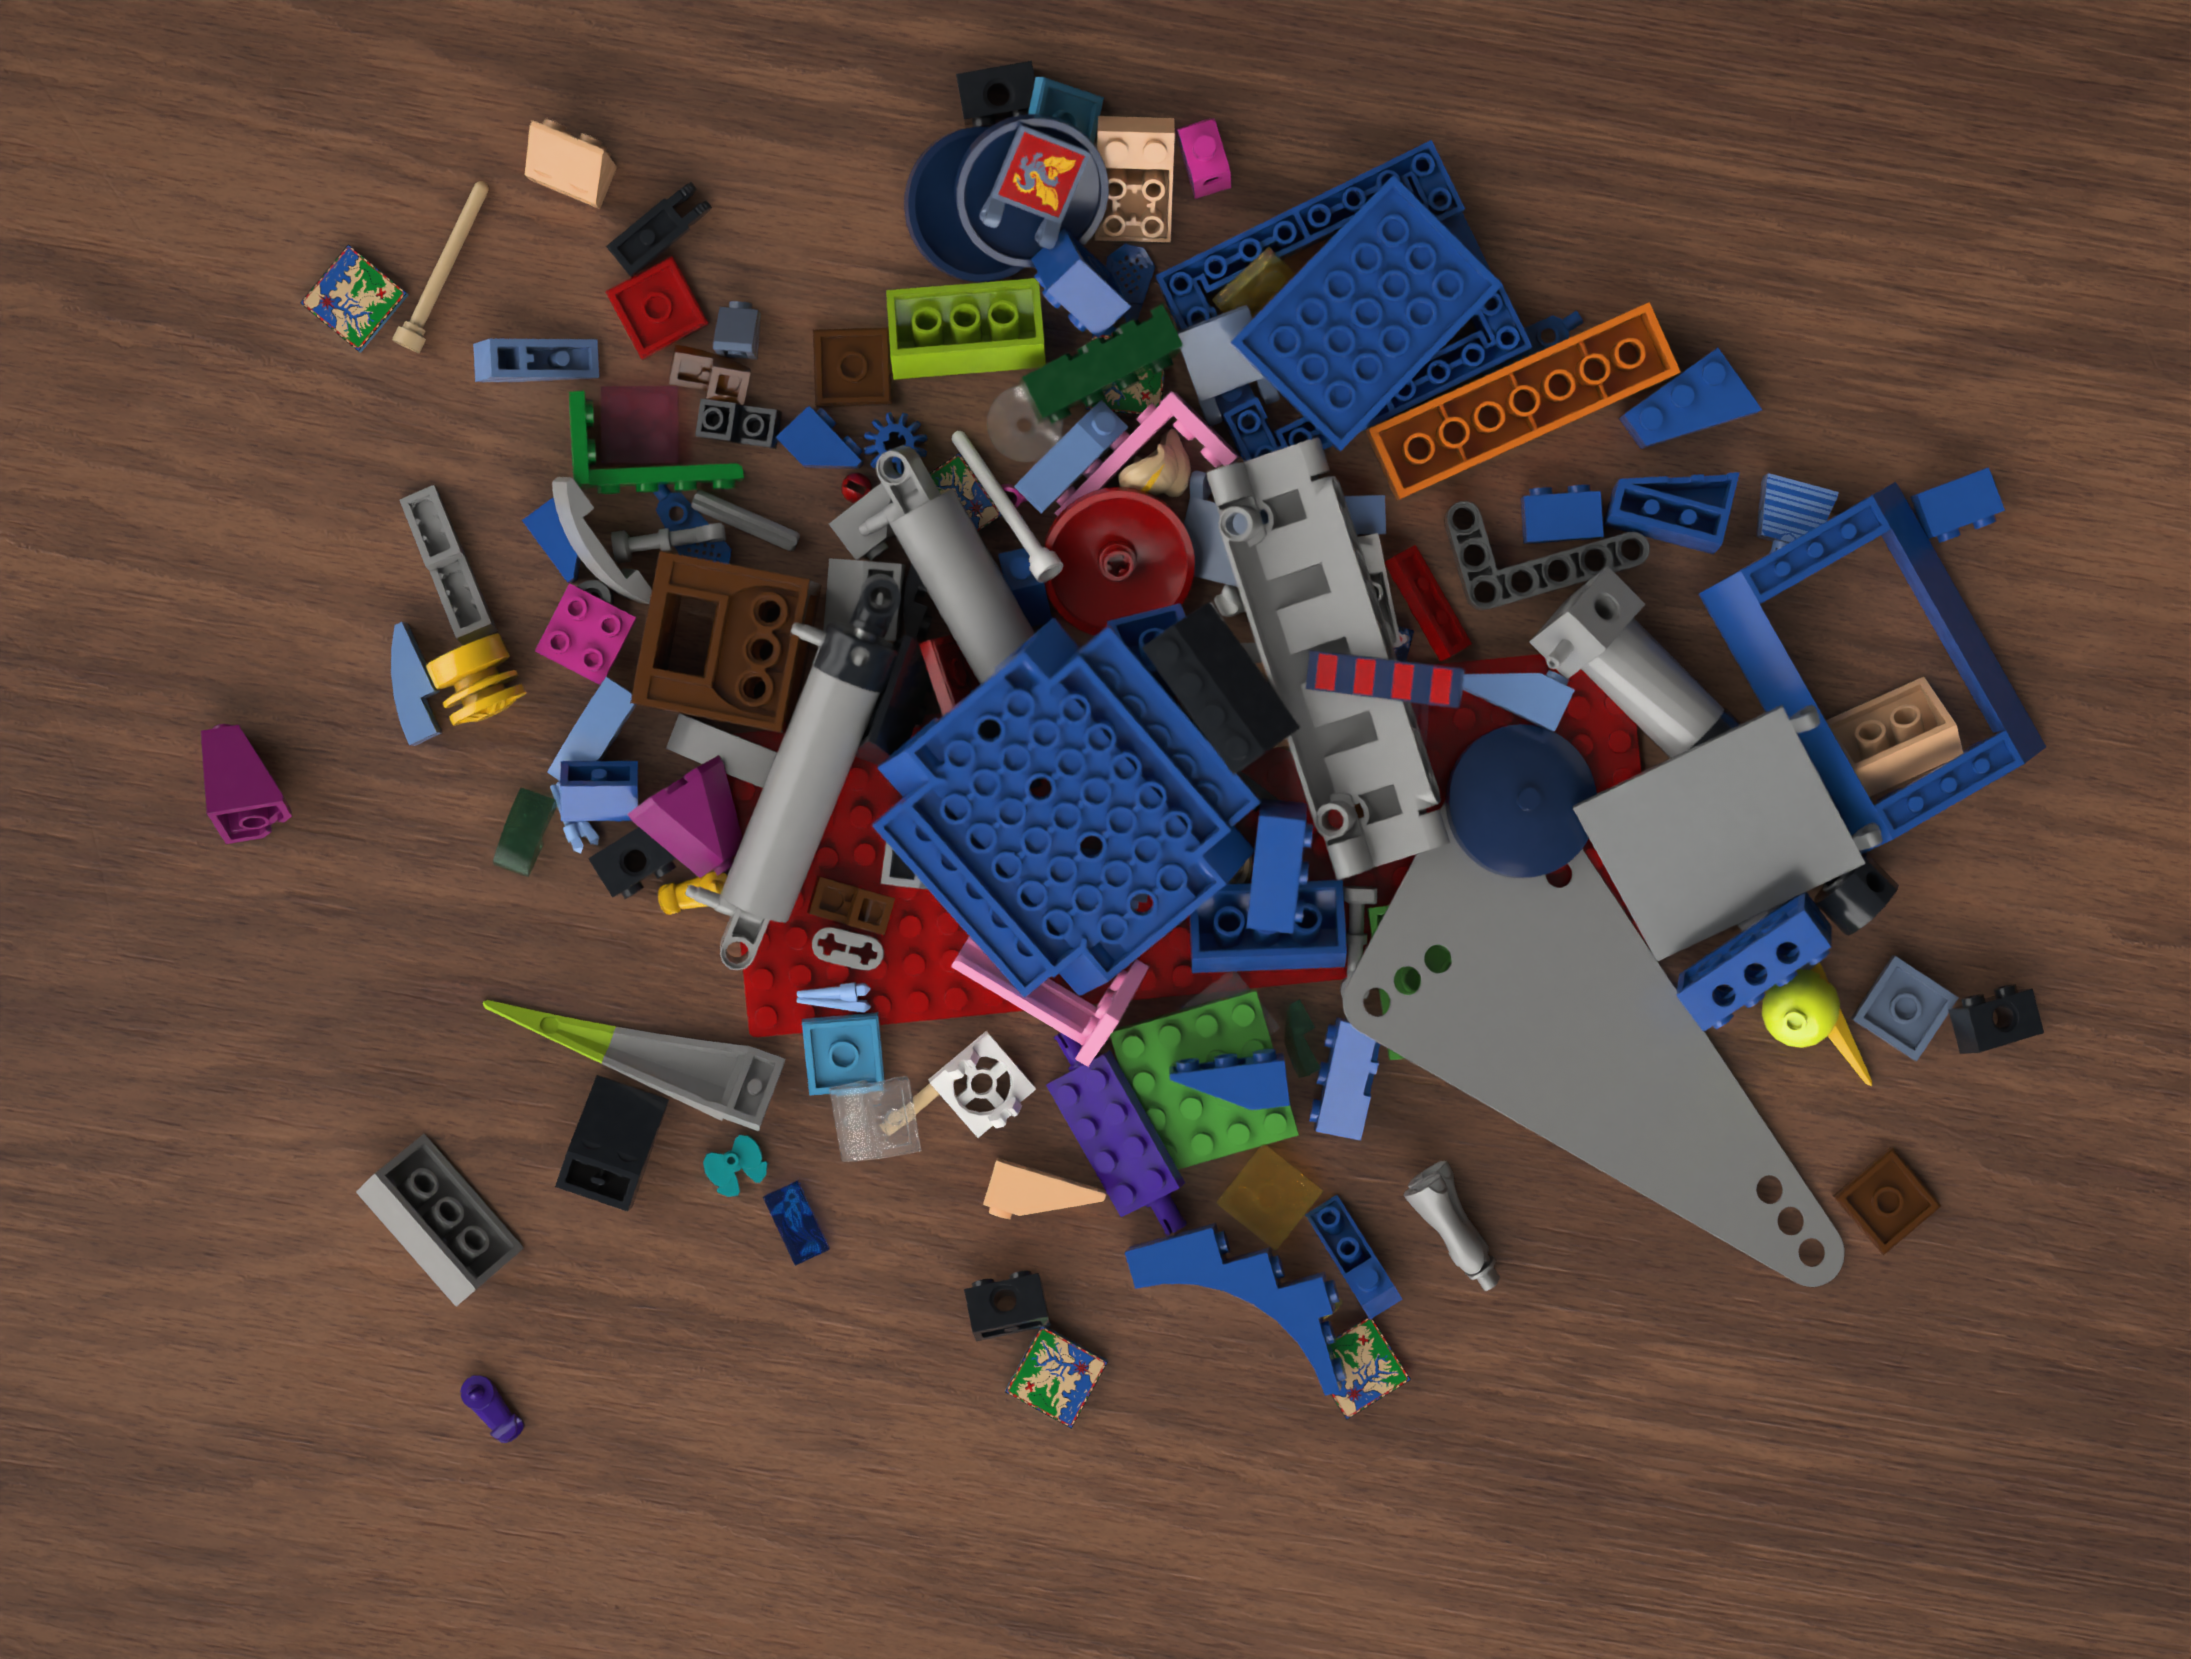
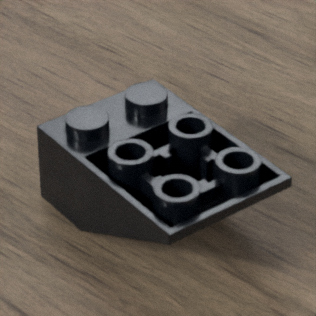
M597 1075L568 1147L555 1187L628 1212L634 1205L669 1099Z

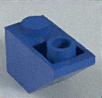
M808 406L776 436L804 468L859 469L864 464L858 457L863 451L848 435L841 440L832 430L836 422L822 408L815 412Z

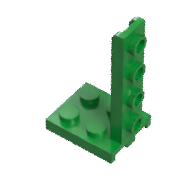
M569 391L573 479L581 490L597 488V494L620 493V487L636 486L637 493L658 492L659 485L674 484V491L697 490V483H712L713 489L736 488L735 482L743 481V468L737 463L589 470V465H596L595 439H587V427H593L594 423L593 400H585V391Z

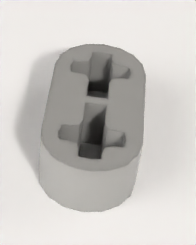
M826 927L819 930L812 940L814 954L826 962L859 970H871L876 968L884 958L882 943L877 938L836 927ZM832 933L835 935L837 943L846 945V950L835 949L832 950L831 955L824 954V947L819 945V940L826 939L828 934ZM866 942L872 943V950L878 952L877 958H871L868 964H864L861 962L862 956L850 953L851 946L863 948Z

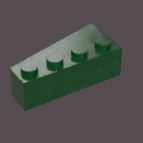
M1162 304L1150 310L1152 314L1149 319L1141 323L1139 320L1133 319L1111 333L1112 337L1108 339L1098 337L1077 349V354L1073 356L1070 353L1065 354L1023 376L1019 384L1039 424L1047 420L1050 421L1051 425L1070 417L1072 414L1069 409L1081 403L1084 404L1085 408L1091 407L1106 398L1103 392L1115 386L1118 387L1119 391L1126 390L1140 382L1138 375L1150 369L1155 375L1174 365L1172 359L1177 356L1184 345L1164 305Z

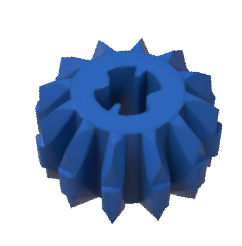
M888 412L886 413L887 426L883 427L877 419L872 421L873 426L879 431L878 435L871 432H865L864 434L865 439L876 442V445L867 446L863 449L865 455L879 453L870 463L874 469L879 457L887 452L885 445L891 443V436L898 435L900 441L905 438L906 445L903 446L913 448L920 457L927 456V451L916 447V444L927 442L928 437L926 434L912 436L920 429L921 423L915 421L906 428L908 422V414L902 413L899 423L895 424L892 413ZM894 456L892 465H897L898 473L903 474L905 471L904 463L900 458Z

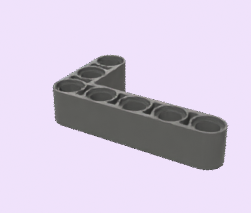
M1460 501L1452 505L1444 517L1445 529L1465 598L1472 608L1480 611L1589 581L1607 566L1614 573L1636 567L1644 563L1650 553V544L1647 538L1637 532H1628L1497 570L1478 507L1471 502ZM1464 509L1471 514L1473 522L1469 529H1458L1454 525L1453 514L1456 510ZM1625 540L1635 541L1640 548L1639 557L1634 561L1627 560L1621 553V546ZM1476 546L1482 551L1483 560L1479 566L1473 567L1465 562L1463 553L1466 547ZM1594 550L1602 555L1603 566L1599 571H1592L1586 567L1584 558L1588 551ZM1552 561L1563 563L1567 569L1566 578L1562 582L1553 581L1548 575L1547 569ZM1515 572H1523L1530 579V587L1524 593L1515 591L1511 586V577ZM1479 582L1488 583L1493 589L1494 596L1489 603H1481L1474 596L1475 586Z

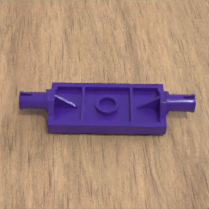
M1061 1032L1055 1035L1054 1039L1058 1042L1071 1066L1068 1068L1069 1072L1052 1080L1046 1086L1120 1217L1145 1205L1146 1207L1151 1206L1166 1236L1180 1230L1187 1225V1222L1184 1221L1170 1195L1173 1191L1182 1187L1185 1181L1111 1050L1100 1056H1095L1091 1064L1086 1066L1075 1059L1083 1045Z

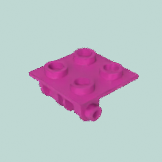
M569 583L535 652L601 685L612 668L637 618Z

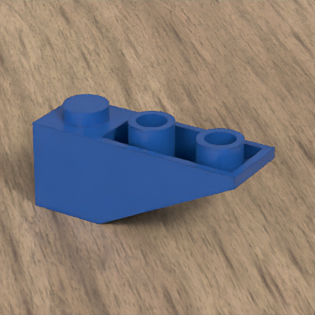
M1275 1049L1257 1050L1253 1052V1057L1238 1058L1237 1054L1234 1053L1221 1054L1214 1057L1215 1061L1199 1063L1198 1058H1187L1176 1061V1066L1169 1067L1171 1081L1250 1110L1290 1106L1284 1053L1276 1054Z
M1338 1195L1305 1214L1370 1319L1402 1300V1297Z

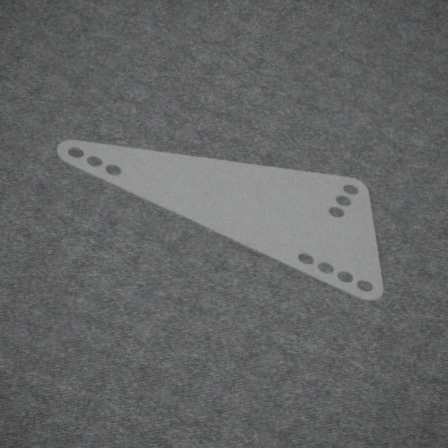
M1444 801L1440 812L1450 843L1418 853L1412 861L1345 988L1343 1009L1349 1023L1360 1033L1797 1284L1807 1287H1818L1833 1280L1839 1273L1844 1261V1245L1841 1236L1705 1032L1702 1031L1676 996L1677 990L1583 849L1567 863L1571 868L1572 878L1568 885L1562 888L1549 884L1546 875L1533 878H1510L1497 875L1475 863L1459 846L1449 826ZM1433 945H1442L1451 954L1450 967L1443 973H1434L1425 964V953ZM1404 966L1413 967L1421 977L1419 989L1411 995L1400 993L1394 985L1395 973ZM1372 988H1381L1390 997L1389 1010L1379 1017L1370 1015L1363 1005L1365 994ZM1767 1175L1779 1179L1783 1188L1780 1199L1772 1204L1761 1201L1756 1190L1759 1180ZM1786 1207L1798 1209L1803 1216V1227L1795 1235L1783 1233L1778 1226L1779 1213ZM1809 1238L1820 1241L1825 1251L1822 1262L1814 1267L1806 1266L1799 1258V1247L1803 1241Z

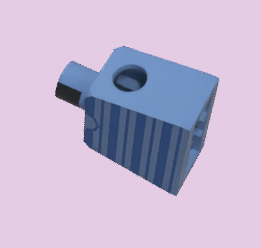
M1770 473L1764 475L1761 481L1756 536L1772 541L1770 553L1776 551L1825 523L1839 492Z

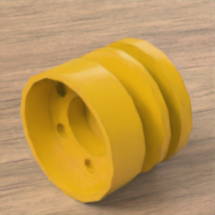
M499 633L461 646L426 665L436 689L455 687L456 693L449 696L443 702L444 707L450 708L462 704L464 707L449 716L453 726L466 722H479L508 709L517 699L527 693L523 684L507 689L504 686L519 675L517 670L499 673L496 668L510 657Z

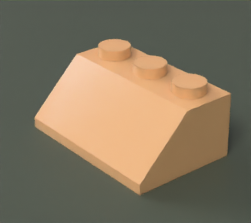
M1921 677L1826 720L1869 797L1963 754L1957 724L1925 677Z

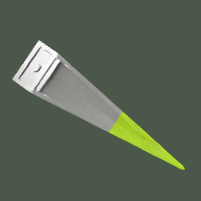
M490 1000L483 1001L485 1009L721 1121L726 1119L757 1131L760 1130L785 1064L784 1058L751 1046L645 1032L554 1015Z

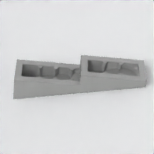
M432 485L399 499L424 564L430 571L456 639L464 646L497 632V627L436 486Z

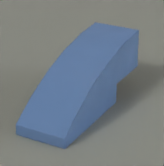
M400 622L394 626L391 647L393 695L399 721L407 742L411 746H416L442 733L426 699L440 691L435 688L426 668L427 663L408 623Z
M606 677L568 735L547 773L560 781L561 761H602L622 731L621 728L637 706V704L630 703L632 692L610 677Z

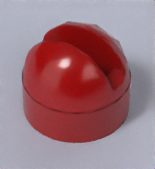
M861 473L849 474L844 478L841 485L844 498L853 504L872 490L870 480ZM851 481L865 487L864 495L856 490L847 488L848 482Z

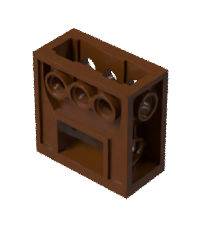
M660 551L630 703L786 733L801 696L811 644L792 634L791 629L796 622L814 627L822 585L810 579ZM682 597L717 604L703 678L667 671ZM779 605L781 609L780 617L772 623L770 620L771 609ZM771 642L773 654L768 660H764L762 651ZM764 680L766 691L762 697L757 698L755 694L756 685Z

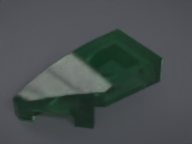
M1300 999L1288 1006L1284 1037L1288 1056L1298 1078L1309 1076L1321 1069L1303 1036L1314 1029L1315 1026Z

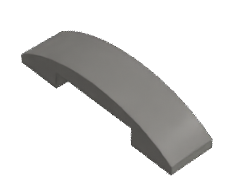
M557 477L552 481L555 507L563 530L579 558L601 582L616 593L637 603L649 604L652 589L641 573L636 569L623 568L620 570L583 519L594 507L572 477Z
M682 713L678 715L666 747L670 751L701 764L719 755L723 761L726 774L762 788L778 753Z

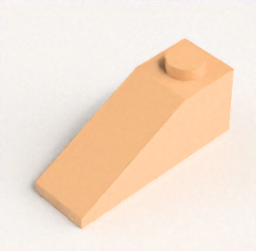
M997 1158L983 1205L990 1207V1214L1011 1219L1012 1214L1022 1216L1103 1202L1106 1197V1190Z

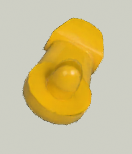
M713 871L701 878L695 877L678 884L669 883L662 885L658 890L660 908L665 914L670 915L679 913L682 909L707 907V905L685 895L688 885L702 887L721 894L727 875L722 873L717 876Z

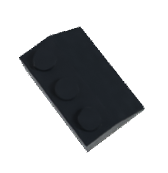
M907 635L902 636L893 643L899 649L898 657L884 692L880 694L856 753V757L880 765L911 738L914 727H920L927 707L922 705L926 692L931 693L933 690L919 643Z

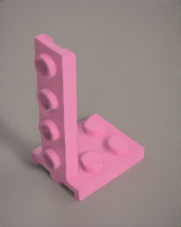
M1170 392L1158 407L1152 403L1138 416L1136 420L1141 425L1131 435L1125 431L1111 444L1110 448L1114 452L1104 463L1098 458L1083 473L1087 480L1077 490L1071 486L1059 497L1056 502L1061 507L1055 514L1058 516L1069 504L1083 495L1102 489L1173 416L1177 419L1173 426L1188 441L1196 438L1204 446L1200 451L1201 454L1216 468L1222 464L1224 466L1234 464L1241 456L1177 392Z
M970 936L951 966L1083 1045L1075 1059L1086 1066L1091 1064L1120 1021L1149 966L1136 959L1128 972L1122 970L1116 975L1110 988L1106 990L1099 1004L1095 1007L1049 978L1024 998Z

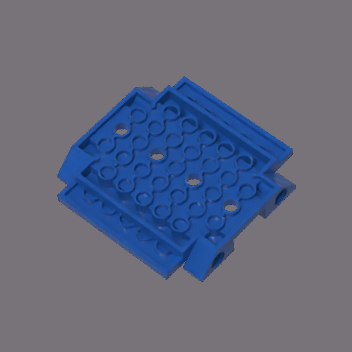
M1053 618L995 667L994 674L939 720L935 717L877 767L904 797L879 817L872 827L1024 998L1049 977L1052 976L1054 978L1057 974L1063 977L1078 996L1109 982L1222 889L1255 852V848L1234 824L1260 804V798L1238 773L1235 775L1231 773L1203 732L1110 625L1079 649L1078 644L1058 621ZM994 719L1000 724L1001 733L992 739L985 738L979 732V724L983 720ZM1043 777L1051 782L1052 791L1047 796L1038 797L1031 792L1029 785L1035 778ZM1090 835L1097 836L1103 843L1101 851L1094 855L1085 853L1080 847L1081 841ZM1139 893L1148 894L1153 899L1151 909L1146 912L1136 911L1131 906V900L1135 895Z

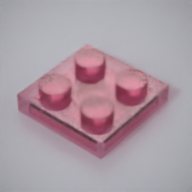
M601 386V463L679 464V387Z

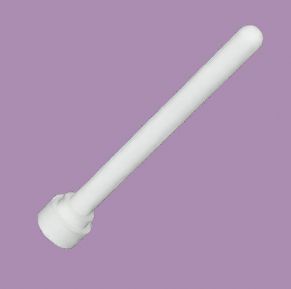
M963 431L954 432L952 442L1029 554V562L1031 564L1029 569L1039 583H1043L1057 576L1064 567L1057 554L1041 546L967 435Z

